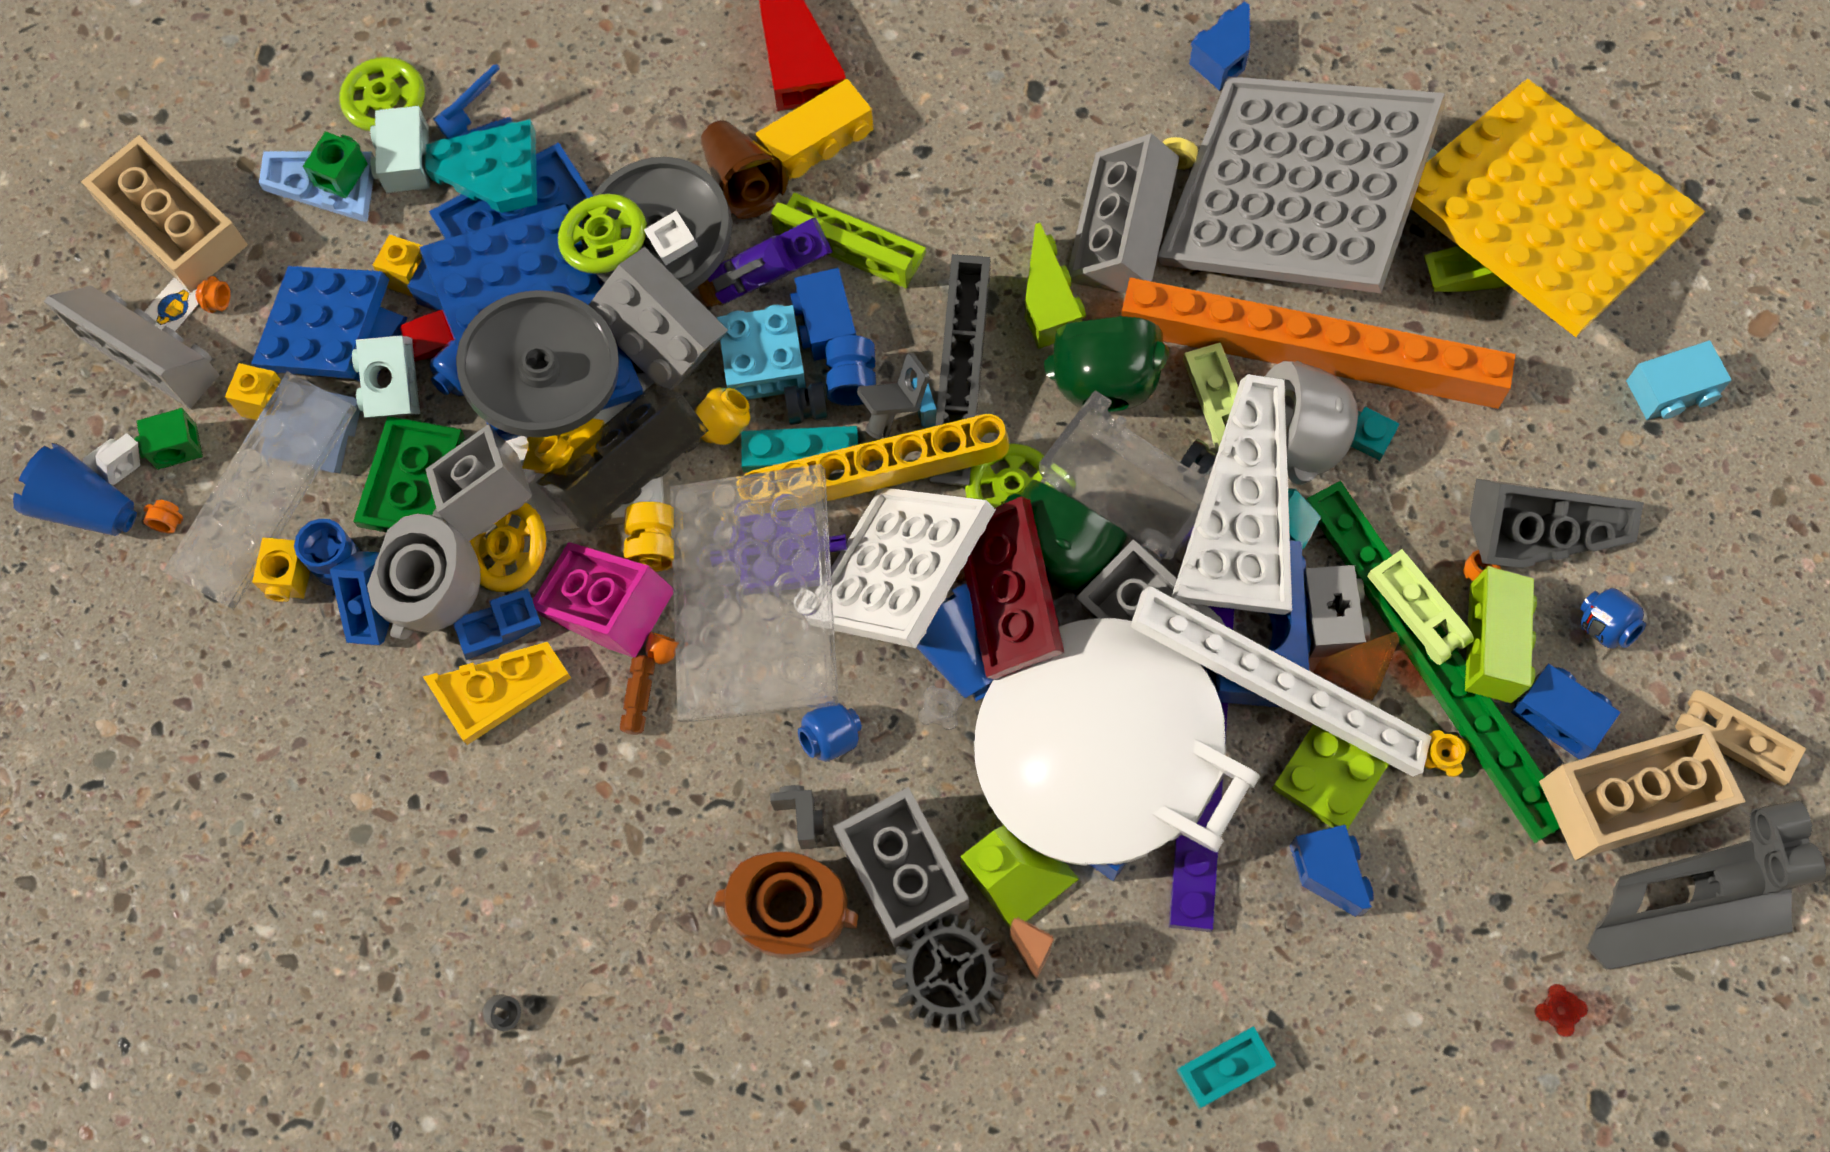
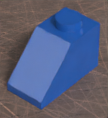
M358 551L330 569L346 643L381 645L385 641L390 622L386 621L372 607L367 588L379 552Z

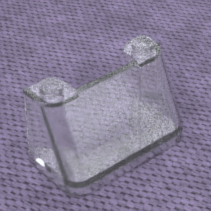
M1095 390L1040 461L1039 472L1043 477L1041 482L1073 498L1118 526L1129 538L1142 545L1157 561L1162 559L1171 560L1191 537L1213 465L1206 474L1199 473L1200 466L1194 462L1190 468L1184 466L1127 429V419L1120 415L1115 420L1108 412L1111 400Z

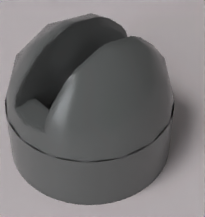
M504 994L488 998L484 1009H482L483 1020L493 1029L508 1031L520 1019V1004L515 998ZM496 1008L507 1011L504 1019L495 1015Z

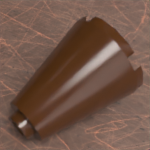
M716 121L706 127L701 135V145L711 176L722 189L731 213L735 214L739 219L758 217L771 210L775 206L772 201L779 193L783 197L788 186L789 176L781 160L728 121Z

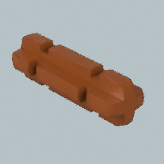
M637 655L631 660L629 672L633 676L628 678L623 705L626 715H622L620 730L624 733L638 735L644 731L646 717L643 716V712L648 710L652 680L649 679V675H654L655 660L651 657Z

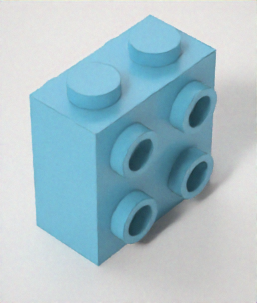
M771 305L764 310L752 312L733 311L726 316L717 317L728 329L720 339L727 388L738 390L747 400L785 394L784 387L796 385L800 389L806 388L793 305Z

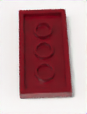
M1022 496L994 508L995 512L989 520L984 533L978 539L963 567L967 587L970 592L986 678L994 680L1064 653L1031 502Z

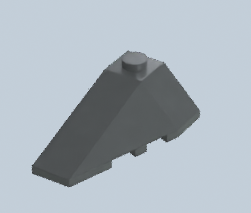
M1476 478L1469 518L1482 563L1525 568L1534 566L1537 562L1550 559L1560 560L1576 553L1589 550L1599 551L1637 542L1644 502Z

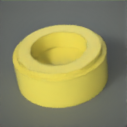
M1171 137L1163 141L1167 147L1179 156L1177 169H1188L1194 165L1198 148L1193 142L1179 137Z

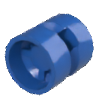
M845 335L836 337L826 344V365L830 368V371L826 374L827 399L838 405H862L864 402L857 394L858 387L876 385V374L873 371L875 368V344L863 336Z
M316 519L308 522L300 529L294 543L297 557L320 582L328 586H333L330 569L356 552L361 551L342 527L330 519Z

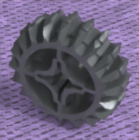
M953 914L950 919L951 927H943V919H937L935 921L936 929L930 931L928 926H924L921 929L922 937L920 939L914 934H909L906 941L912 946L911 950L898 946L896 949V954L906 960V963L897 962L892 964V972L905 975V977L892 982L893 989L908 990L898 999L900 1006H907L912 1002L915 1003L909 1012V1017L912 1020L917 1019L923 1011L927 1013L924 1019V1028L930 1029L933 1026L935 1018L941 1019V1033H948L949 1020H957L958 1031L960 1033L965 1032L964 1018L970 1016L975 1026L981 1025V1016L977 1010L981 1008L986 1014L993 1015L995 1008L987 999L990 997L1002 1001L1004 997V992L993 985L1006 984L1008 981L1007 974L995 972V969L1007 965L1006 957L992 958L991 956L1001 948L1000 942L997 940L985 945L984 942L990 935L988 928L984 927L977 935H974L972 932L975 928V920L969 918L965 928L961 929L958 928L959 916ZM946 940L959 941L972 947L975 951L955 956L949 954L939 942ZM928 948L935 967L929 975L924 977L925 980L915 985L914 970L921 954ZM940 957L945 965L952 964V968L954 965L961 968L957 971L960 991L954 982L948 983V978L945 982L938 979L943 975ZM983 962L986 970V979L979 994L972 999L964 980L971 971L975 970L976 965ZM939 991H947L955 997L961 1006L953 1008L940 1007L926 1000L924 996L929 993L932 995Z

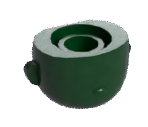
M1117 316L1067 323L1057 329L1054 355L1048 356L1045 360L1044 369L1048 378L1056 382L1059 391L1073 405L1086 410L1116 412L1139 406L1146 402L1155 392L1159 384L1161 369L1164 368L1169 357V348L1163 343V332L1160 327L1142 318Z
M1031 480L1021 495L1012 494L1007 496L1004 501L1005 504L1021 496L1030 500L1048 582L1060 588L1072 591L1086 588L1120 553L1127 538V534L1106 518L1064 493L1037 480Z

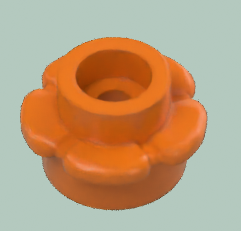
M209 276L207 280H204L197 286L196 300L201 305V308L209 313H215V310L224 311L230 302V288L226 282L219 281L215 276Z
M156 500L154 505L147 504L144 506L146 515L143 522L153 530L162 533H174L177 525L183 521V516L178 512L179 507L172 502Z

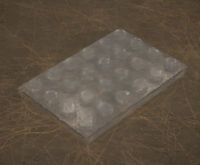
M821 464L670 486L675 642H677L675 654L678 721L688 723L838 705L825 468Z

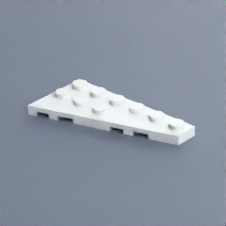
M1247 374L1240 381L1171 596L1181 603L1281 615L1292 611L1285 384L1282 379Z

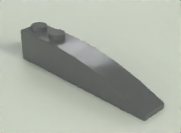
M952 254L935 426L977 416L991 274L990 257ZM950 442L943 447L942 451L947 453L956 451L960 443ZM971 467L931 476L930 483L967 486L970 482Z

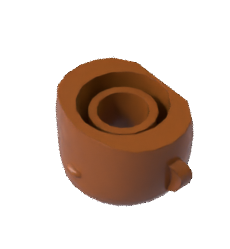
M779 851L752 856L741 862L730 875L726 889L717 891L714 899L716 907L724 908L728 924L750 946L767 956L778 959L793 960L813 956L832 946L841 934L843 927L857 928L858 915L854 911L847 909V895L840 878L824 864L795 852ZM794 890L806 897L805 909L797 919L790 922H778L769 916V906L777 894Z

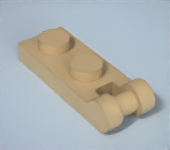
M1701 690L1693 691L1688 701L1690 708L1687 714H1681L1675 725L1678 731L1707 724L1723 754L1782 787L1789 783L1806 750L1805 747L1711 694ZM1705 715H1710L1717 719L1714 727L1703 721Z

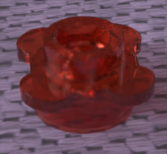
M1554 984L1548 988V996L1545 1001L1536 1005L1534 1013L1539 1021H1546L1552 1025L1559 1036L1569 1037L1575 1032L1574 1025L1587 1015L1588 1007L1575 994L1566 991L1563 985ZM1559 1006L1563 1007L1565 1010V1013L1563 1015L1559 1014L1557 1011V1008Z

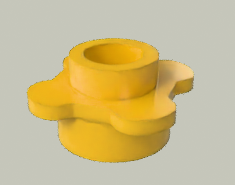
M568 434L545 437L537 445L535 455L543 462L541 470L544 473L550 472L553 468H561L570 460L574 448L570 445L572 438Z
M1440 730L1431 732L1425 767L1427 769L1437 768L1443 770L1449 777L1460 775L1463 771L1461 761L1469 751L1467 741L1452 734H1444ZM1443 750L1448 751V757L1442 755Z

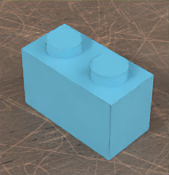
M1709 340L1639 363L1626 382L1646 420H1650L1662 416L1663 419L1675 417L1682 413L1686 407L1698 404L1699 407L1711 405L1722 397L1721 392L1732 379Z

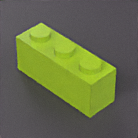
M1488 566L1470 584L1468 628L1473 634L1474 642L1467 646L1465 691L1512 703L1532 687L1535 680V668L1532 667V650L1536 643V632L1533 631V615L1537 607V597L1534 595V578Z

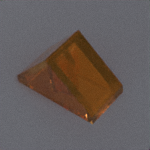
M1395 631L1322 658L1317 664L1314 673L1352 694L1372 701L1380 690L1400 638Z

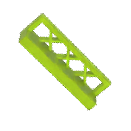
M795 192L792 194L787 205L777 202L771 212L774 233L778 235L811 218H817L832 250V253L828 254V256L906 289L926 254V247ZM797 207L803 208L807 211L812 212L813 216L803 213L796 209ZM833 223L841 224V225L845 226V229H846V230L841 229V228H839V227H837V226H834V225H832V224H833ZM866 237H872V238L878 240V243H879V244H877V243H875V242H872V241H870V240H868V239H865V238H866ZM902 250H903V251H905V252H907V253L912 254L913 257L910 258V257H908V256H906V255H903V254H901V253H898V251H902Z

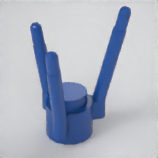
M494 64L452 105L433 118V121L446 139L467 135L474 131L504 126L512 122L511 117H506L471 130L467 129V126L472 124L463 109L491 84V77L499 71L500 67L498 64Z

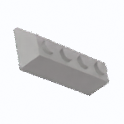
M1152 133L1096 152L1068 267L1072 283L1124 293L1127 291L1130 277L1152 282L1179 156Z
M87 286L49 295L44 300L47 306L78 338L189 409L195 405L219 376V373L210 364L213 358L205 350L196 344H193L191 348L184 345V339L171 328L165 326L161 330L154 326L156 322L148 314L139 308L132 312L126 308L127 303L110 290L104 294L93 286Z

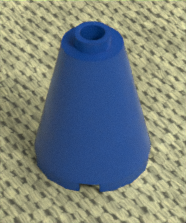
M52 443V449L46 446L40 448L21 473L18 481L24 483L25 486L22 495L14 492L13 505L14 509L24 516L117 536L122 531H129L136 520L137 512L134 511V502L65 447L57 443Z
M967 584L953 589L954 594L952 596L946 597L916 648L964 699L973 696L977 702L985 697L994 679L986 678L970 592Z

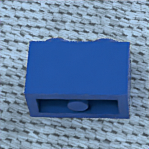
M839 267L794 278L797 292L790 294L795 316H803L805 325L798 326L803 349L811 348L814 361L826 358V344L828 341L840 336L856 335Z
M1548 663L1535 677L1532 687L1524 693L1511 713L1581 760L1595 751L1621 712L1612 706L1611 701L1599 692L1589 691L1577 683L1575 677L1570 672L1560 667H1553Z

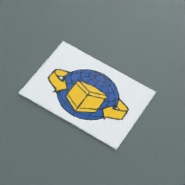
M174 277L144 312L156 322L154 326L162 330L167 326L176 331L198 306L196 290L190 293Z

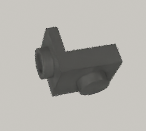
M788 785L779 789L780 792L770 793V802L773 810L796 809L797 838L800 848H818L817 835H824L823 810H815V799L812 790H804V786Z

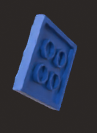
M288 266L251 365L275 371L276 373L354 379L356 371L352 363V351L357 349L356 340L369 339L390 279L382 271Z

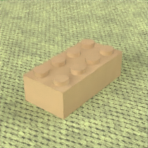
M140 135L81 181L98 204L190 293L248 246L235 225Z
M1707 724L1561 765L1539 781L1575 861L1718 818L1746 802Z

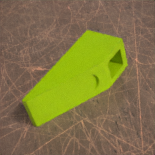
M1041 223L1035 224L1024 316L1038 349L1054 344L1058 328L1067 323L1080 322L1086 318L1084 305L1080 297L1074 298L1070 290L1072 282L1067 267L1065 265L1060 266L1057 261L1058 251L1055 240L1051 234H1045Z

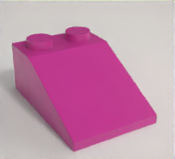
M568 542L532 601L538 615L607 649L635 658L675 590L648 565Z

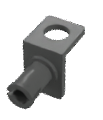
M914 353L906 355L898 383L858 387L857 394L871 412L866 432L873 438L882 439V434L884 438L890 436L896 413L919 410L930 375ZM912 369L915 370L917 375V387L915 390L910 382Z

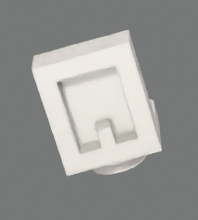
M126 433L118 440L109 439L85 456L83 462L114 486L140 466L138 443Z

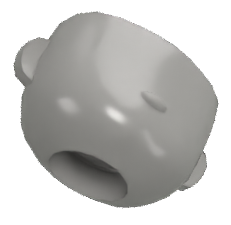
M1283 361L1275 365L1265 377L1284 380L1287 473L1292 483L1303 485L1312 481L1316 475L1332 469L1347 454L1356 432L1358 409L1356 400L1348 386L1333 374L1300 361Z
M437 509L433 511L432 515L414 514L405 516L389 528L385 535L367 585L371 605L386 621L393 623L390 632L391 637L403 640L409 638L414 631L427 633L441 630L457 622L472 607L481 583L480 566L471 543L439 515ZM434 565V574L430 582L424 587L418 588L424 572Z

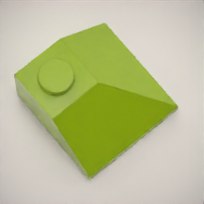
M1005 825L993 830L960 856L961 868L1010 929L1014 918L1017 919L1018 917L1027 922L1079 880L1065 862L1035 851L1019 840Z

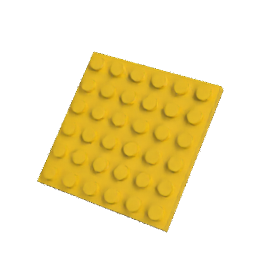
M1528 78L1426 162L1411 205L1413 211L1574 337H1577L1694 226L1705 213V210L1695 204L1690 198L1668 184L1659 175L1636 160L1630 153L1617 146L1599 130L1593 128Z

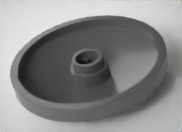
M674 157L642 159L614 172L593 194V196L617 194L629 198L642 210L646 220V228L674 211H678L698 247L666 266L647 234L641 249L645 247L689 291L705 282L715 272L725 257L732 234V216L729 204L715 179L704 169L692 162ZM609 209L606 215L616 220L621 211ZM590 215L583 219L581 226L582 229H584V225L587 222V220L591 218ZM622 228L620 239H628L631 228ZM583 239V240H582L583 250H586V249H588L589 247L586 245V243H585V241H584V239ZM613 248L598 252V257L602 258L613 254ZM615 270L596 275L605 284Z
M543 290L525 291L508 295L481 310L463 332L456 357L460 386L472 409L492 426L502 431L525 437L560 435L590 421L609 401L617 384L619 373L616 340L602 316L588 304L577 298L559 292Z

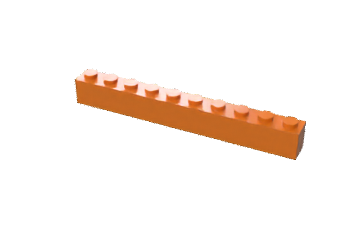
M1131 277L1129 278L1121 316L1142 318L1155 323L1162 330L1163 341L1195 348H1203L1221 342L1225 354L1274 364H1279L1283 361H1300L1338 377L1499 409L1511 389L1516 356L1513 353Z

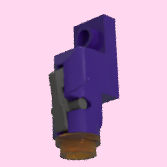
M811 218L781 235L772 236L720 263L715 272L698 286V290L703 300L710 307L715 305L723 306L762 286L770 285L832 253V250L817 218Z

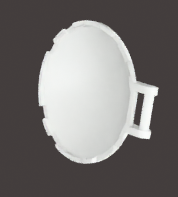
M1095 618L1059 626L1064 653L993 680L979 710L975 728L974 755L977 775L989 805L1000 821L1019 840L1035 851L1065 863L1087 866V864L1112 863L1117 865L1148 856L1147 853L1161 847L1170 840L1174 841L1181 834L1214 852H1218L1224 841L1220 837L1248 788H1254L1260 778V775L1252 769L1225 755V718L1222 705L1211 679L1201 664L1131 628L1132 621ZM1225 774L1233 780L1207 826L1203 828L1196 823Z

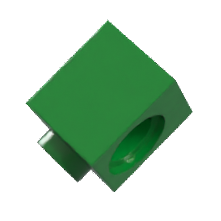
M325 131L304 163L303 168L315 187L346 199L368 163L360 150L359 143L347 135H340L339 137Z
M183 408L136 421L139 436H136L134 440L138 443L139 455L142 459L146 458L157 470L203 457L197 424Z

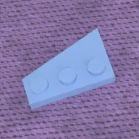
M312 151L263 152L259 184L264 191L368 223L374 178L370 165L371 157H374L372 151H361L368 165L346 199L313 185L303 168Z

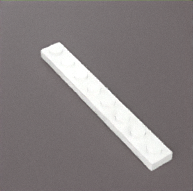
M1151 586L1142 591L1130 626L1131 628L1413 777L1423 773L1431 740L1430 735Z

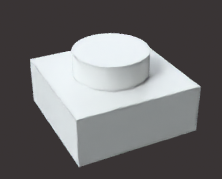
M677 210L644 229L665 266L698 247Z

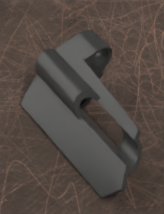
M1798 800L1755 808L1750 814V841L1620 876L1612 891L1613 897L1610 907L1604 918L1597 922L1586 949L1608 970L1793 932L1792 889L1821 882L1826 876V866L1822 853L1816 845L1809 841L1812 833V823L1808 810ZM1693 876L1695 890L1689 903L1637 913L1644 899L1647 884Z

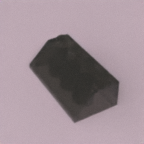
M653 383L596 433L573 451L570 460L563 467L553 468V470L541 477L536 484L575 525L590 533L592 530L604 527L611 520V514L622 504H629L641 494V488L649 481L666 474L672 466L671 463L682 453L685 454L695 449L701 442L700 438L709 430L682 394ZM596 443L595 448L598 452L594 453L593 457L591 454H585Z

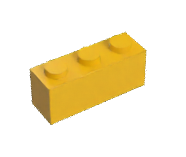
M847 78L756 132L757 143L781 160L787 169L789 180L799 178L810 167L822 160L833 158L839 150L854 141L863 140L874 130L872 108Z

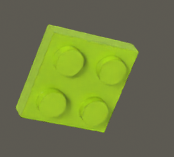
M1313 724L1272 789L1330 827L1346 825L1348 830L1389 764Z

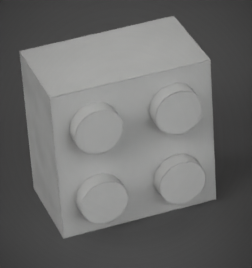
M490 424L425 469L438 514L465 536L468 542L478 534L487 532L495 522L511 511L522 507L526 500L532 497L517 452L497 434Z

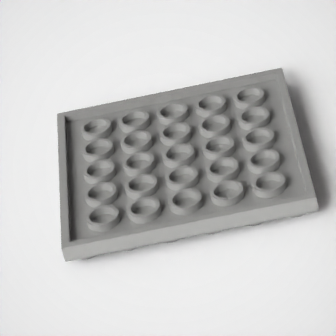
M1228 76L1159 252L1158 258L1161 265L1382 293L1446 105L1445 93Z

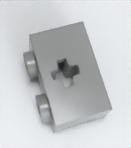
M1355 565L1306 568L1304 571V592L1308 598L1306 625L1307 634H1309L1311 640L1309 657L1358 655L1366 641L1370 639V624L1368 617H1362L1360 603L1364 601V584L1361 578L1356 579Z

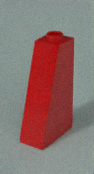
M759 0L777 111L798 108L846 80L843 68L804 0Z

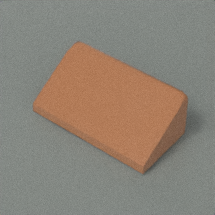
M1014 918L1011 924L1010 940L1033 977L1037 980L1051 953L1054 938L1052 935L1022 919Z

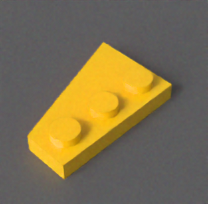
M544 642L502 654L498 659L477 665L474 663L459 666V670L441 675L434 673L423 676L462 740L468 745L571 679V676L549 643Z

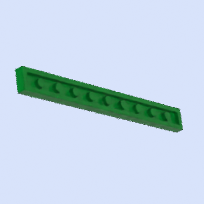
M1341 480L1308 497L1306 501L1321 516L1318 522L1319 527L1346 566L1355 565L1356 579H1362L1365 595L1462 738L1467 741L1469 748L1534 844L1560 829L1559 824L1539 783L1545 776L1491 698L1465 691L1466 662L1458 650L1452 651L1451 658L1440 665L1435 663L1427 654L1423 643L1367 577L1372 569L1390 558L1392 554ZM1440 625L1434 629L1441 638L1447 635Z

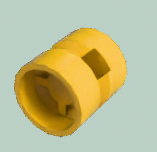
M639 502L627 506L625 509L624 531L630 537H627L624 541V558L648 565L655 572L673 568L676 564V542L671 537L676 533L675 508L661 502Z

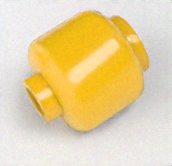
M718 387L712 389L693 411V422L698 436L707 443L718 445L732 443L748 426L751 420L750 406L747 399L734 388Z

